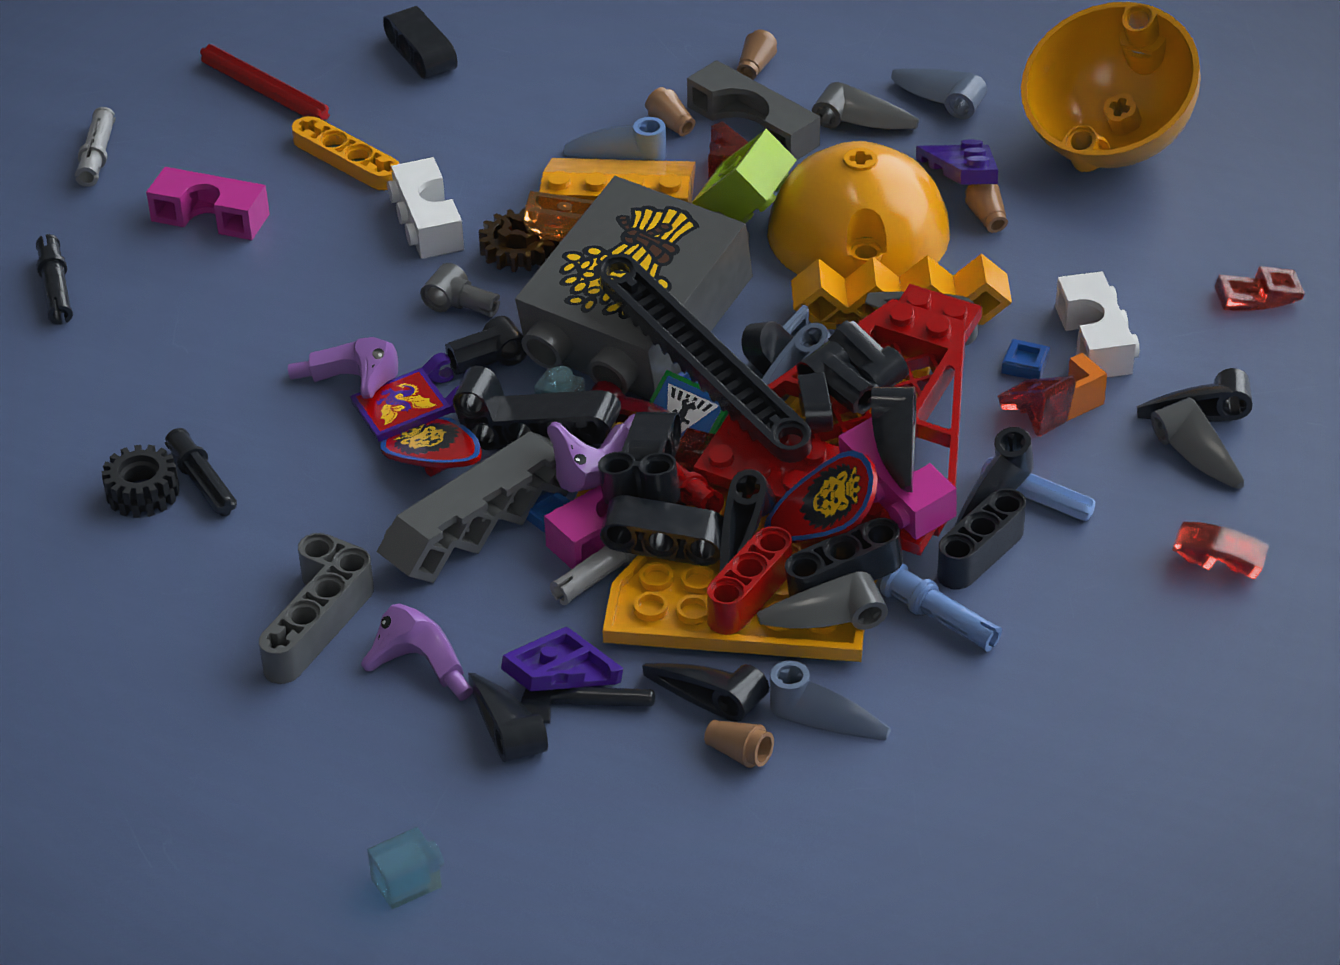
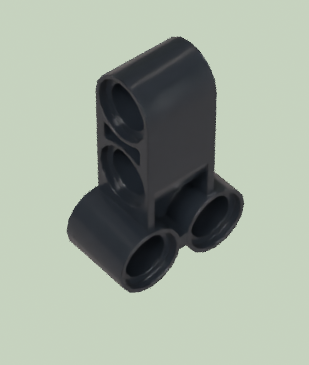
M636 412L622 451L606 454L598 462L602 494L606 504H609L612 498L620 495L673 504L679 501L681 492L675 460L681 441V418L679 413Z

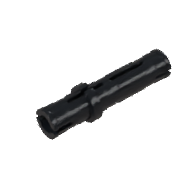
M46 234L47 245H44L42 236L36 240V249L39 256L36 267L39 276L43 279L48 319L54 324L61 325L63 324L61 313H64L66 323L73 316L65 279L67 264L65 258L61 256L59 239L54 235Z

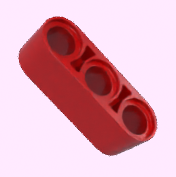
M780 527L762 528L709 583L707 587V624L711 630L722 635H731L739 632L787 580L785 562L792 555V536L788 531Z

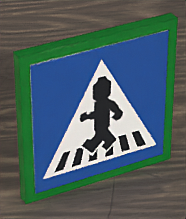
M666 370L649 402L661 406L669 412L679 413L681 418V441L675 460L694 469V465L722 425L728 411L723 412L717 401L713 402L707 391L704 393L701 391L698 383H693L687 378Z

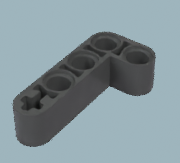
M312 533L300 540L298 543L301 576L306 586L259 637L263 674L267 680L272 683L285 684L298 678L372 596L374 582L371 557L368 551L324 533Z

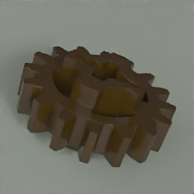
M523 208L519 214H515L511 209H508L507 214L504 216L496 213L493 215L494 222L485 220L483 222L484 229H480L478 232L480 255L486 257V263L490 264L497 261V269L501 270L505 266H511L512 272H516L518 267H524L527 271H531L532 266L535 264L542 266L545 258L547 259L560 244L558 224H553L552 217L549 216L542 219L541 211L528 214L527 208Z

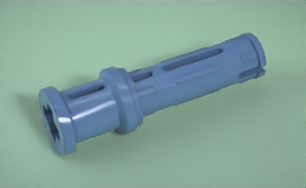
M903 562L898 570L883 577L880 584V593L887 598L894 596L907 604L909 611L913 614H926L936 619L944 626L974 642L986 652L991 651L992 647H995L999 642L1002 634L1001 627L985 620L975 612L945 596L939 591V587L933 580L919 578L909 572L908 566Z

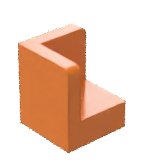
M1084 353L1073 356L1069 361L1068 382L1045 392L1044 402L1065 421L1080 416L1104 404L1107 373Z

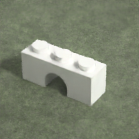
M434 157L392 165V181L387 182L391 203L397 202L396 210L400 224H405L408 243L410 246H416L420 258L424 259L464 250L462 220L453 199L445 200L443 177Z
M1103 271L1058 277L1055 308L1065 331L1079 329L1076 355L1084 353L1107 373V377L1133 374L1134 358L1139 357L1140 353L1139 341L1136 334H1131L1128 328L1126 311L1120 310L1117 304L1116 290L1114 286H1109Z

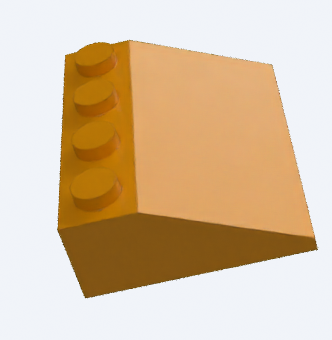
M551 158L543 171L539 191L541 218L550 216L552 217L553 224H558L559 230H571L614 176L692 204L696 162Z

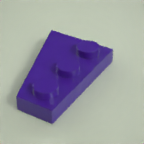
M963 140L961 145L916 146L917 161H929L930 168L934 170L943 169L944 176L961 185L998 184V167L989 145H983L981 140Z

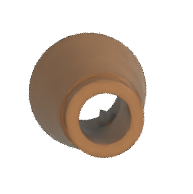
M761 29L748 34L744 41L737 71L754 80L776 55V38L770 32Z
M660 87L648 96L645 108L648 110L649 117L661 119L667 128L678 133L680 136H685L693 130L696 122L673 90Z
M969 184L965 190L966 205L989 232L996 233L1003 230L1007 226L1008 220L999 186L997 184Z
M712 720L708 724L704 736L706 745L712 746L714 749L748 768H752L755 765L759 767L764 766L770 759L774 747L772 733L766 731L765 727L760 724Z

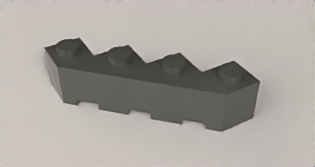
M528 432L395 517L393 523L388 527L384 534V539L376 552L407 576L431 583L435 582L454 547L479 554L498 519L523 525L542 490L553 494L558 492L565 497L567 496L569 491L561 488L556 477V461L550 438Z

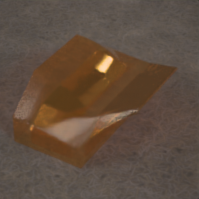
M530 191L524 213V224L541 239L562 241L594 200Z

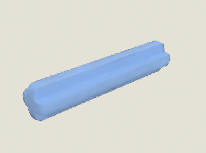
M993 457L988 458L986 462L983 464L981 474L988 466V464L993 460ZM1032 473L1016 489L1030 500L1081 521H1088L1095 510L1093 498Z

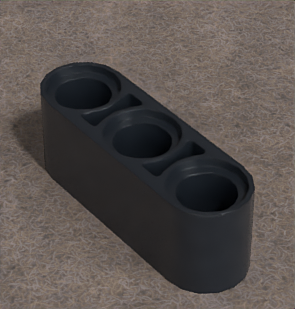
M418 6L383 17V26L388 40L421 78L426 79L457 68V55L453 45Z
M1008 488L996 490L939 541L937 579L939 583L950 589H963L970 586L1022 538L1026 510V498L1022 493Z
M620 495L609 501L600 532V539L609 549L618 552L698 566H710L720 559L724 517L718 512L708 509Z
M875 518L854 527L846 533L832 536L789 556L785 562L789 597L855 572H867L875 581L898 570L903 562L898 524L888 518Z

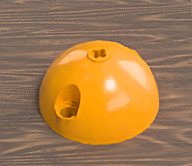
M1111 2L1081 10L1062 20L1048 31L1029 56L1021 83L1022 104L1026 116L1041 139L1052 149L1071 160L1074 168L1078 171L1091 172L1097 168H1119L1147 160L1170 145L1183 131L1191 117L1199 95L1201 80L1198 51L1193 38L1186 28L1173 16L1156 7L1135 2Z
M867 141L839 143L815 152L799 163L789 173V176L785 179L776 195L777 198L770 210L767 235L770 248L777 259L797 275L819 258L843 278L848 277L872 257L900 277L926 255L938 263L947 251L950 241L948 212L932 177L918 162L908 155L890 147Z

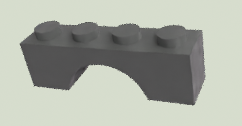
M716 60L687 78V106L708 119L715 121L736 117L755 121L762 125L764 130L767 129L796 160L820 146L819 115Z

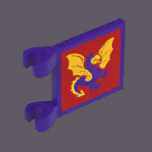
M435 354L422 368L388 381L375 392L372 398H363L361 392L350 396L352 404L378 442L450 413H456L452 400L459 385L444 398L433 383H445L454 377L451 368L445 367L440 370L443 365L451 363L447 354Z

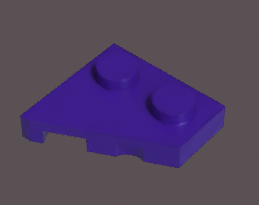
M567 626L504 654L501 669L529 691L615 685L621 683L624 669Z

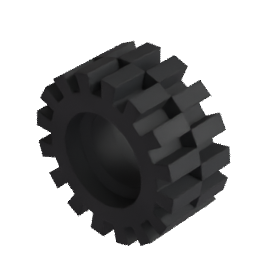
M134 445L135 451L129 452L127 447L120 450L121 456L114 453L110 456V462L105 461L103 465L102 480L106 500L110 504L111 509L115 512L120 510V515L126 517L131 511L133 518H140L141 512H147L148 517L155 515L154 509L156 508L160 512L167 510L166 503L173 505L176 501L175 496H179L180 491L173 456L171 454L167 455V451L163 448L156 452L155 445H148L146 450H142L141 445ZM149 479L144 482L132 483L137 480Z

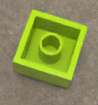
M765 129L721 163L692 204L713 212L719 211L727 217L747 223L753 217V211L758 209L760 212H763L775 201L777 197L773 194L774 191L780 190L783 182L789 176L788 172L797 160Z

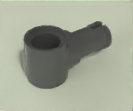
M443 263L420 291L424 304L436 312H446L451 306L457 309L465 307L492 318L500 305V301H498L500 299L499 294L472 286L465 272L453 263Z

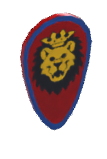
M440 417L381 441L380 445L382 454L388 459L421 466L431 477L447 468L471 466L479 462L482 457L478 438L464 425L447 417Z
M854 450L842 452L829 459L785 493L766 518L764 528L780 527L785 529L792 536V543L826 539L850 531L861 523L870 511L875 499L878 483L875 464L867 455Z

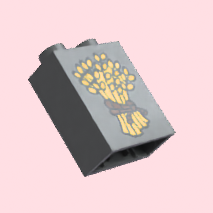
M614 176L516 296L515 302L524 336L522 338V347L534 362L544 368L554 370L564 365L589 375L595 384L599 381H608L618 386L624 395L629 391L651 399L666 370L678 374L681 372L678 363L673 364L669 354L664 355L659 344L655 346L649 335H643L640 326L635 327L631 317L626 318L622 309L602 290L598 274L600 262L612 254L629 255L711 332L753 277L746 223ZM617 270L608 277L614 280H621L627 277L629 273Z

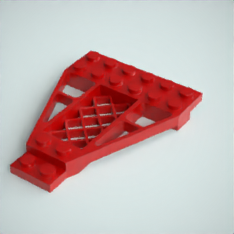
M909 283L899 300L891 299L857 324L883 349L888 346L892 347L903 356L909 368V374L905 378V382L898 383L894 387L915 386L916 438L950 448L947 480L956 487L965 343L982 317V306ZM797 365L767 385L780 398L785 394L799 398ZM930 367L933 373L914 378L912 371ZM954 377L951 428L947 429L926 422ZM830 396L833 421L835 423L833 431L811 434L812 449L810 454L805 459L792 463L780 461L757 439L753 441L747 430L743 431L738 421L735 420L733 422L728 414L694 465V472L701 474L709 483L729 489L733 477L738 472L745 469L759 471L771 486L776 496V505L785 493L802 478L839 454V446L825 441L839 438V435L871 418L872 414L868 410L861 417L843 422L840 414L850 411ZM794 434L783 436L780 439V442L787 446H793L802 441L801 437ZM755 489L753 494L758 493L759 489ZM873 502L870 511L860 524L875 518H891L889 513L878 502ZM946 523L917 540L904 528L900 529L902 550L921 556L932 535L939 537Z

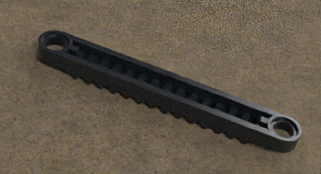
M612 254L600 262L598 266L600 287L622 309L626 318L630 316L635 327L640 326L643 335H649L655 346L659 344L664 355L668 353L672 363H678L681 371L684 374L687 372L693 383L698 382L703 393L707 391L713 402L717 401L723 412L727 410L733 422L737 420L740 428L743 431L747 430L753 441L757 439L774 457L787 463L801 461L810 454L812 440L809 425L635 259L625 254ZM617 270L629 273L627 277L621 280H614L608 277ZM794 434L801 437L802 441L796 445L787 446L782 444L780 439L783 436Z

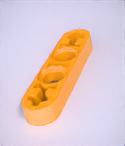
M306 116L293 122L291 126L293 142L298 148L374 189L388 190L387 182L392 181L391 166L399 164L395 158L320 118ZM332 145H340L338 147H328ZM359 158H360V159H365V160H361V161H352V160H354V159H359Z

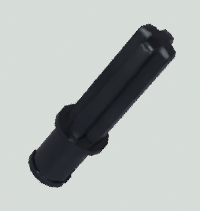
M176 428L171 430L165 437V445L177 459L178 469L182 473L189 475L215 512L221 516L230 515L231 510L237 507V500L207 461V452L194 443L186 429Z

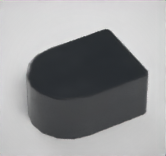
M777 322L751 323L746 326L742 333L741 346L748 361L765 375L793 337Z
M825 373L798 375L799 404L802 419L809 425L811 434L833 431L832 407Z

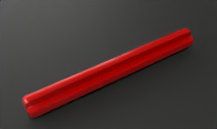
M208 44L200 50L202 55L201 61L204 64L303 117L313 116L323 121L328 120L330 116L328 113L329 107L317 99L213 44Z

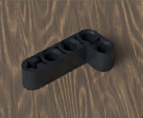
M473 366L466 370L452 400L460 424L468 428L478 438L481 449L484 450L503 449L528 432L549 438L547 428L552 422L561 423L569 433L586 445L602 444L608 433L615 426L622 409L619 399L614 394L603 390L505 396L495 373L483 366Z

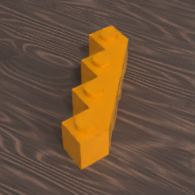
M982 253L954 275L926 255L900 277L872 257L848 277L843 278L818 258L791 280L793 309L797 312L802 305L808 306L809 321L811 323L823 324L827 329H836V324H842L846 320L858 323L877 310L865 303L868 293L904 292L909 283L938 293L969 298L974 304L982 306V317L978 325H984L1009 306L1012 300L1007 273Z

